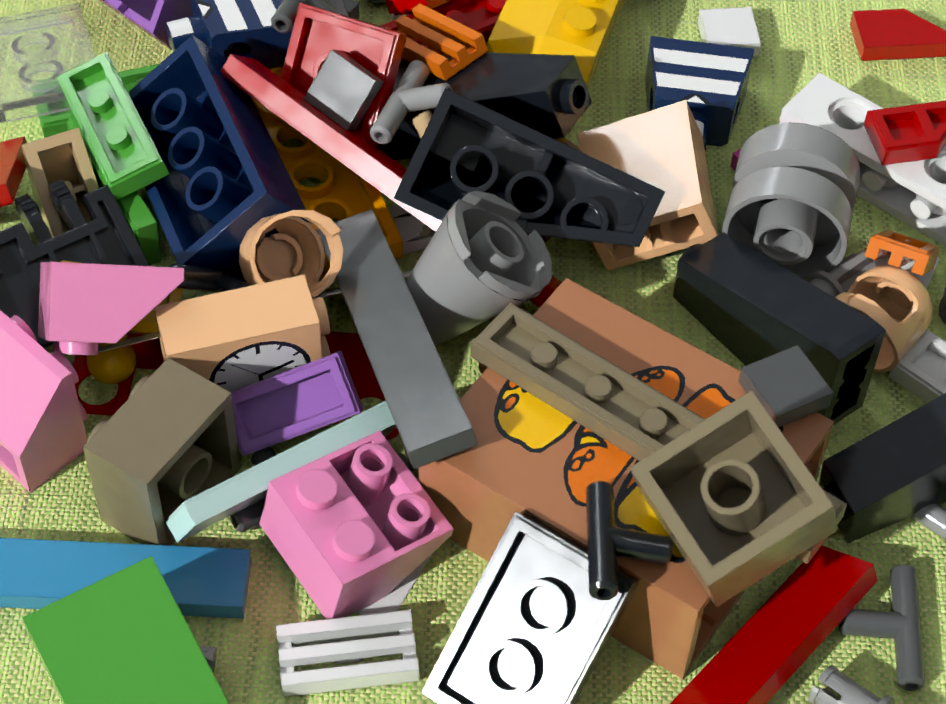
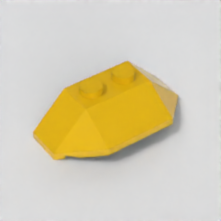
M507 0L488 39V52L574 55L582 77L589 88L624 0Z

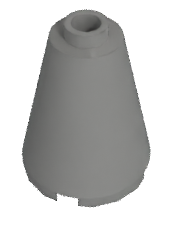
M473 191L454 202L406 280V284L435 347L497 317L510 302L518 307L536 298L552 278L551 258L539 233L535 229L531 234L527 235L515 221L522 214L513 205L494 194Z

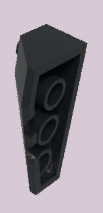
M445 88L393 198L442 222L454 202L462 199L469 192L481 191L494 194L513 205L522 214L515 221L526 234H531L536 229L540 236L640 247L665 191Z

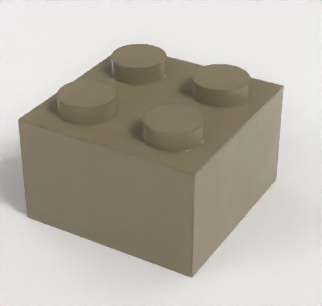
M169 357L152 375L144 376L137 382L129 399L110 419L102 420L94 427L86 444L83 446L100 519L139 544L172 546L176 540L166 524L169 520L168 517L184 501L232 478L241 468L231 392Z
M752 390L630 467V471L642 496L716 607L837 531L834 505Z

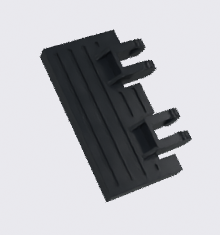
M60 179L49 184L48 189L52 204L68 230L54 238L41 216L38 205L28 194L14 199L22 222L0 231V310L9 318L16 315L24 320L34 333L37 343L43 348L52 345L53 341H47L38 337L41 262H61L65 260L90 264L150 266L108 185L85 194L82 201L92 218V221L87 223L65 182Z

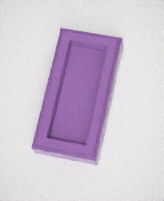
M341 350L231 391L238 446L242 456L356 415L364 410Z

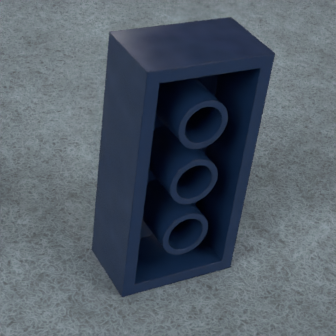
M191 35L128 92L169 172V175L145 186V189L177 264L241 271L239 249L247 230L262 218L291 210H306L251 96L222 76L221 69L227 59ZM274 228L265 233L264 238L271 237L272 234L279 232Z

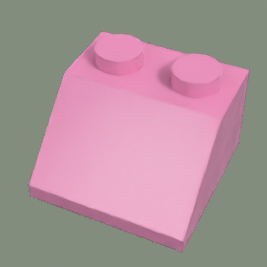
M41 262L38 337L47 341H53V351H59V354L98 355L99 343H117L184 281V268Z

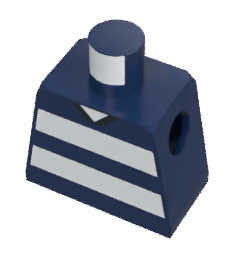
M190 0L192 16L165 23L171 50L174 52L193 35L226 59H228L230 54L256 59L268 69L283 67L292 30L289 33H280L271 24V19L283 0Z
M651 36L645 76L648 111L686 100L703 136L705 150L706 145L722 147L728 144L746 95L754 48Z

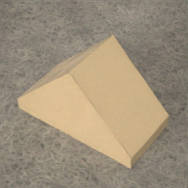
M80 128L22 144L34 199L52 237L54 238L68 231L58 211L52 204L48 189L49 184L60 179L67 185L86 222L92 221L82 200L85 194L99 189Z

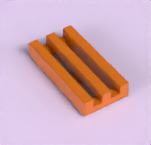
M422 4L412 8L415 17L413 20L404 15L395 20L398 28L397 32L407 34L402 58L409 62L420 60L426 63L430 73L444 81L449 80L488 51L483 34ZM412 38H415V39H417V40H419V41H421V42L427 44L428 48H426V47L420 45L419 43H417V42H415V41H413V40H411V39H412ZM443 53H444V54H446V55H448V56H450V57H452V58H454V59H452L451 61H448V59L445 58V57L442 56V55H443Z
M886 230L871 236L864 256L877 260L891 252L888 264L898 268L911 262V260H915L911 272L923 276L933 270L940 250L937 249L938 246Z

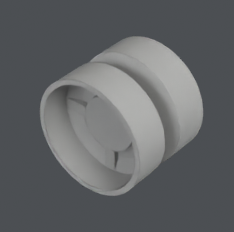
M780 123L757 131L746 140L741 148L722 233L724 232L804 280L809 279V276L816 271H831L842 261L847 250L852 223V211L855 205L860 178V165L856 154L839 136L814 125Z

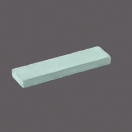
M386 401L184 501L168 517L169 520L166 522L176 542L178 543L266 498L270 481L377 431H381L384 437L389 435L397 427Z

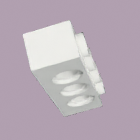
M817 74L782 108L779 124L804 123L821 127L839 136L852 148L859 161L860 178L857 196L946 247V145L937 158L881 165L864 127V121L867 111L884 108L823 74Z

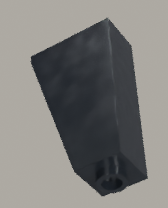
M486 52L449 80L444 81L430 73L423 85L448 83L452 87L453 92L553 139L565 138L592 103L587 84L582 77L574 55ZM443 53V55H442V56H444L445 58H447L448 61H451L452 59H454V58H452V57H450V56H448V55H446V54H444V53ZM405 59L399 65L393 91L411 63ZM436 108L426 110L432 111V113H434ZM426 110L407 112L391 142L388 144L378 143L376 147L393 160L412 158L421 140L412 125V119Z
M724 232L703 245L698 243L691 246L682 254L677 263L673 298L745 366L798 345L834 392L830 407L818 411L819 414L834 421L833 425H835L863 406L886 330L879 323Z
M946 393L823 461L819 479L820 487L847 504L843 518L837 524L847 543L912 517L917 511L928 505H940L946 502Z

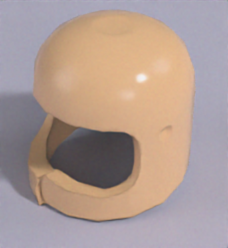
M291 210L262 218L247 230L240 244L239 265L243 278L252 286L305 275L311 297H316L333 283L341 269L344 249L339 232L342 230L331 218L314 210ZM301 218L312 222L320 228L326 236L331 252L330 268L320 282L319 279L324 270L325 250L319 234L310 223ZM274 228L279 232L272 234L271 237L264 238L265 233Z
M880 265L871 268L856 278L847 293L843 292L835 296L838 300L876 321L886 330L873 373L882 374L893 370L919 341L932 320L933 304L927 288L911 272L895 266Z

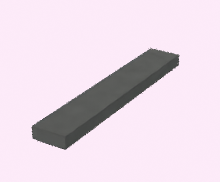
M373 209L335 222L342 230L339 232L344 249L342 266L336 276V280L413 469L478 445L468 417ZM319 228L317 232L330 263L331 252L327 239Z

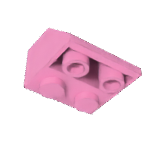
M0 310V466L31 493L84 453L83 446L88 439L84 426V421L87 420V413L78 400L75 384L79 379L69 360L63 354H59L58 351H53L50 354L37 343L34 333L24 320L16 315L9 318Z
M377 431L270 481L259 523L325 619L347 617L386 597L452 535L454 530L381 431Z

